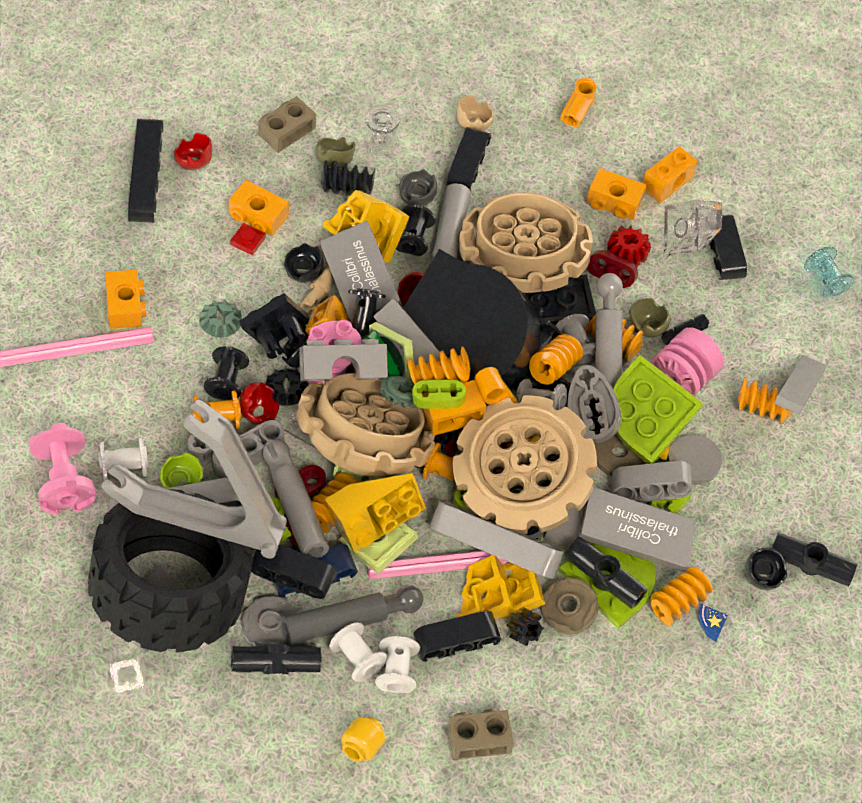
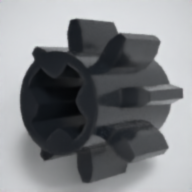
M523 608L522 613L513 612L509 623L506 624L512 631L509 637L516 642L519 641L524 646H528L529 641L535 640L538 642V638L542 630H544V627L539 622L542 616L535 612L532 613L527 608Z

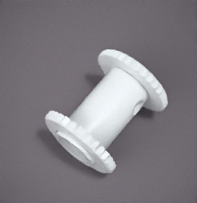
M139 438V447L104 450V442L99 444L100 473H103L104 481L108 479L107 471L116 464H120L128 470L142 468L143 477L147 476V450L142 438Z
M352 623L341 629L332 638L329 645L331 652L336 653L342 650L354 665L355 670L352 673V678L355 682H363L377 674L387 660V655L384 652L374 654L361 638L364 632V626L361 623Z
M402 636L384 638L380 641L379 648L387 654L385 674L376 678V686L382 691L393 693L412 692L416 688L417 683L415 679L408 676L410 656L417 655L420 652L419 644L413 639Z

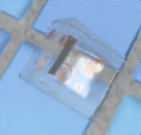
M138 656L109 662L115 693L144 687Z

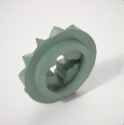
M214 300L212 304L204 306L203 311L200 312L199 321L201 328L207 334L214 337H228L239 330L241 326L239 321L242 319V315L235 303L229 304L226 300L223 302H216ZM217 311L222 316H225L224 324L217 318Z
M400 376L387 377L382 380L380 393L385 396L386 401H392L394 405L398 404L403 408L407 406L411 408L416 407L412 399L414 386L412 380Z

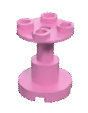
M347 320L327 321L310 329L307 340H323L324 345H334L335 340H351V345L362 344L360 334ZM343 358L337 359L332 366V377L355 373L349 367L351 362ZM307 381L308 386H309L311 383L321 384V382H322V381Z
M65 423L54 424L50 430L29 439L30 451L34 457L41 460L52 459L53 468L49 471L50 481L41 487L38 495L41 509L53 515H59V509L73 507V512L85 510L94 503V495H96L94 482L87 477L78 476L76 466L70 464L69 456H73L83 449L86 444L85 436L77 429L68 428Z

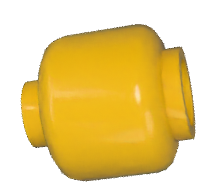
M373 717L355 718L341 736L342 749L346 756L356 762L370 761L374 758L385 743L386 737L382 730V724Z

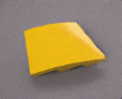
M355 190L348 197L347 202L337 208L338 213L331 220H325L322 226L335 235L368 221L384 262L390 263L410 216L378 198Z
M494 555L469 565L466 575L467 582L463 587L461 595L463 598L461 614H456V617L482 611H491L495 619L512 616L513 612L522 613L523 608L532 610L545 605L538 574L511 562L503 564ZM506 570H511L509 577ZM481 594H486L483 599L481 598Z

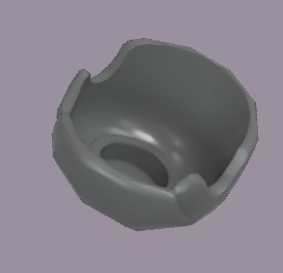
M425 169L403 176L399 183L401 198L408 205L426 206L431 203L437 195L435 175H431ZM411 194L421 195L422 197L416 198Z

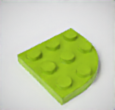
M639 355L620 376L613 389L622 412V423L616 434L626 447L646 463H655L699 413L704 403Z
M591 542L589 544L603 555L615 557L621 565L620 568L648 588L641 602L631 609L609 591L597 589L593 585L591 578L570 561L560 566L559 572L565 578L582 579L592 587L598 599L599 611L619 629L635 616L651 597L656 577L654 562ZM601 571L605 575H611L607 571Z

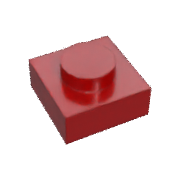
M243 223L230 240V245L253 256L265 240L266 233Z

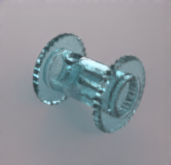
M824 247L815 251L806 259L804 264L806 271L815 269L825 285L821 290L823 298H830L845 293L854 282L852 274H842L834 262L835 257H837V250L833 247Z

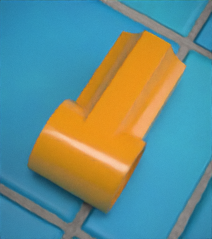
M581 78L575 83L574 91L560 116V120L572 127H580L589 108L594 104L597 86L592 79Z
M488 367L476 374L475 381L485 403L490 405L497 404L505 398H511L513 403H518L513 393L501 379L496 368Z

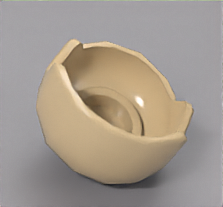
M475 95L462 97L458 101L456 117L460 126L464 129L470 127L484 131L493 123L494 111L488 106L487 101L478 103Z

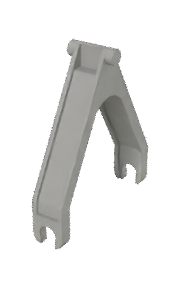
M196 400L189 405V407L202 416L204 423L198 421L191 414H188L182 423L190 433L213 449L242 506L227 507L148 484L120 464L114 465L107 471L120 481L121 488L106 479L102 482L103 490L133 513L261 550V554L266 558L275 557L287 520L284 516L279 515L232 423L205 402Z

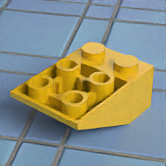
M412 473L349 484L325 499L338 532L354 553L359 549L367 548L372 542L386 533L394 531L396 527L410 518L416 517L426 509L416 479Z

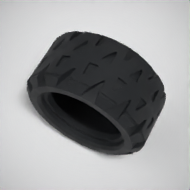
M168 489V490H172V491H175V492H179V493L186 494V495H189V496H192V497H196V498H199V499H203V500H206V501H210V502L216 503L214 500H212V499H210V498H207V497H205V496H203V495H200V494H198V493H195L194 495H192V494H187V493H185L183 490ZM117 503L105 514L103 524L98 525L93 541L88 576V594L93 597L92 607L102 622L109 621L112 633L128 643L131 641L140 643V647L143 649L157 652L175 649V653L196 650L203 643L210 645L224 636L229 628L235 625L242 612L253 564V549L133 513L122 504ZM152 551L178 552L201 563L210 573L212 579L203 585L190 589L173 590L161 588L140 578L130 568L128 562L141 554Z

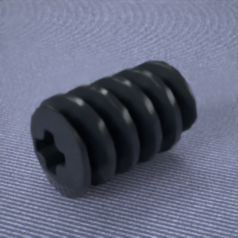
M325 160L321 185H323L325 193H328L333 186L334 194H339L341 188H343L345 196H348L351 190L353 192L355 190L363 191L371 195L376 168H374L372 174H369L368 167L365 166L362 172L359 173L357 165H354L352 171H349L348 164L344 163L340 170L336 161L329 168L328 161Z

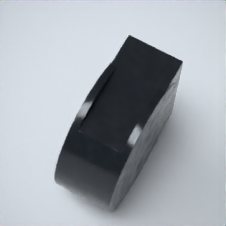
M441 249L436 253L403 307L405 312L439 351H444L447 358L450 357L451 349L454 348L457 355H461V347L465 348L470 364V375L467 382L475 380L476 374L482 369L494 367L498 370L501 379L511 390L528 374L531 357L539 350L540 324L537 313L525 294L501 272L484 265L465 264Z

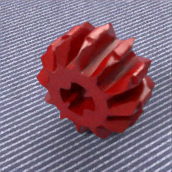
M632 225L628 229L620 226L618 231L611 233L610 239L607 242V251L632 262L636 267L640 265V262L645 263L651 250L648 234H642L641 228L634 230Z

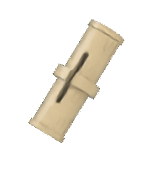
M328 264L319 278L311 283V290L300 304L301 308L307 305L305 311L312 313L313 308L319 305L326 296L327 298L331 293L330 288L335 280Z

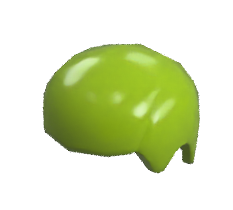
M184 452L182 455L169 457L160 469V482L165 489L177 487L176 485L185 478H187L185 485L202 482L203 467L199 459L190 453Z

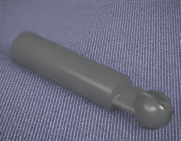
M407 585L400 588L396 594L383 596L378 592L284 616L282 618L284 635L287 643L292 645L338 633L341 629L352 623H361L365 626L385 621L388 618V614L394 612L414 613L423 604V594L417 587Z

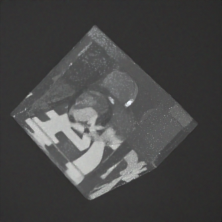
M696 199L665 205L664 256L702 251L722 229V203Z

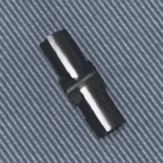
M779 532L772 546V549L782 554L786 563L799 567L805 574L811 576L820 575L848 587L858 566V563L828 552V549L822 543L810 542L807 544ZM809 557L815 558L817 562L811 560Z
M581 537L576 539L565 553L564 558L587 574L597 589L609 591L631 609L636 607L647 593L648 588L620 568L621 565L615 557L603 555ZM601 571H607L611 575H605Z
M289 644L232 646L231 672H263V674L288 675L289 672L319 673L321 672L322 665L321 647H289Z

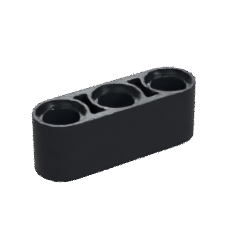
M466 127L449 170L447 186L462 184L469 188L470 192L472 191L471 186L472 183H475L479 173V164L482 165L486 146L490 144L491 133Z
M707 216L705 219V229H708V232H716L708 241L710 249L714 250V264L716 270H719L721 277L718 279L746 278L747 263L734 216Z
M280 544L274 558L264 557L261 554V550L256 549L252 557L251 572L256 576L316 599H324L337 573L332 565Z
M491 611L477 612L427 624L417 628L413 633L415 641L420 646L419 653L423 662H428L427 659L437 656L438 659L453 656L455 652L462 650L469 652L482 649L483 645L491 643L497 645L502 640L493 612Z

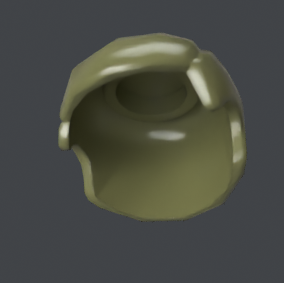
M345 137L338 140L322 138L317 142L316 154L323 164L327 160L330 168L335 161L338 163V168H342L344 163L349 164L351 162L356 143L351 142L349 145Z
M653 298L638 300L629 310L631 325L635 326L634 331L638 333L642 330L644 337L654 338L660 336L669 328L671 316L666 305L659 306Z

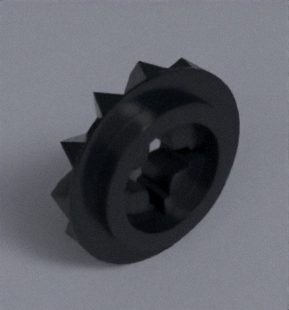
M287 367L279 371L275 369L273 374L267 376L265 383L275 390L272 393V398L282 406L298 404L303 391L308 386L307 381L300 380V373L297 368L290 370ZM285 378H288L290 384L288 393H286V389L283 386Z

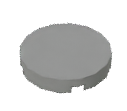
M692 434L684 435L673 442L670 446L667 461L687 462L691 467L692 485H699L712 481L718 475L722 464L721 451L713 441L707 437Z
M272 595L260 597L244 610L242 617L243 634L249 643L254 646L288 644L282 627V618L298 612L295 607L293 608L289 604V601L282 597Z

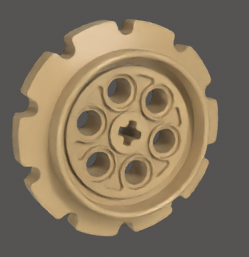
M519 192L492 198L485 201L484 208L476 207L470 211L463 221L459 248L464 261H470V264L491 267L504 274L521 292L535 293L563 287L568 284L569 277L578 278L586 270L590 262L593 238L589 226L580 223L581 215L568 205L545 195Z
M355 373L332 377L331 380L322 381L321 384L311 383L301 395L296 415L302 431L309 434L310 441L326 459L348 471L374 477L412 472L414 466L422 467L427 463L435 446L433 441L435 435L432 436L422 408L417 406L415 408L409 406L403 408L401 405H394L392 401H386L385 396L380 393L382 380H356Z
M525 395L518 404L513 403L511 398H505L497 404L486 406L484 418L479 421L471 419L462 430L457 440V446L463 453L453 457V473L457 489L467 491L463 495L464 504L476 517L486 520L495 519L497 526L522 535L527 534L531 526L538 527L540 532H546L564 524L569 520L567 511L571 508L581 510L594 488V481L588 475L597 472V454L593 439L583 438L586 434V425L569 408L563 407L561 410H555L553 400L540 396ZM533 435L540 437V439L534 443L527 441V439ZM503 442H511L513 444L508 449L499 447ZM555 454L559 456V459L550 462L546 460V457ZM495 467L504 468V471L500 474L491 473V470ZM544 479L551 481V484L547 487L537 485L539 481ZM514 486L524 488L523 491L517 494L510 492V489Z

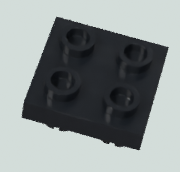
M283 293L272 298L269 303L261 308L251 311L239 323L242 330L264 347L266 356L269 359L277 358L275 351H277L278 355L283 353V348L279 341L288 336L289 343L297 345L300 344L298 337L302 342L306 339V335L301 327L307 325L310 318L307 312Z

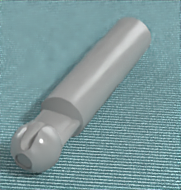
M451 184L446 188L431 262L439 249L458 259L460 232L462 231L463 221L467 214L471 194L469 188L462 184Z
M606 273L601 276L596 286L599 295L603 297V308L596 312L595 368L614 389L616 382L622 375L623 313L615 308V300L621 293L623 285L617 275Z
M271 440L263 449V458L271 470L272 481L300 552L318 559L328 552L329 545L300 473L291 459L289 446L282 440Z

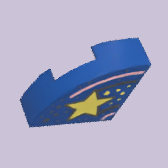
M701 604L698 612L700 625L705 634L717 642L728 615Z

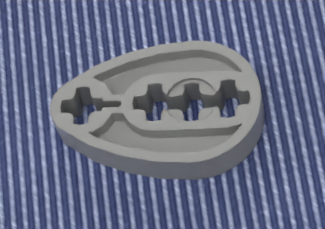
M584 365L576 371L570 385L567 408L572 410L586 425V434L583 438H591L594 443L605 442L612 438L621 426L622 412L619 401L609 382L594 366ZM589 373L593 377L590 380L591 383H589L590 390L584 381L585 375ZM592 398L599 402L595 404L598 414L602 415L598 417V422L601 427H604L600 429V434L598 435L591 431L595 429V424L590 418L593 416L592 410L589 407L590 399Z

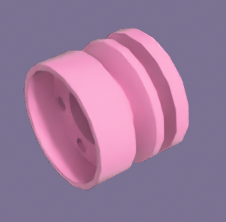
M685 328L670 341V344L653 357L651 364L695 396L706 385V382L712 380L722 370L724 359L718 345L711 337L698 329Z

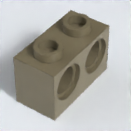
M297 96L290 101L282 103L279 108L265 114L258 121V135L277 153L316 129V113Z
M492 708L482 713L470 714L469 712H460L449 717L447 729L453 760L512 753L514 740L508 710L500 711L499 709ZM497 728L501 733L494 735L488 729ZM466 731L469 732L472 735V737L463 738L458 733Z

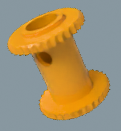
M235 391L231 392L232 399L205 402L230 422L234 421L236 429L240 428L241 409ZM197 395L193 396V402L198 400ZM192 409L193 416L198 421L204 423L202 416Z
M436 443L429 460L424 465L423 478L427 480L430 473L455 482L453 458L440 453L441 444Z

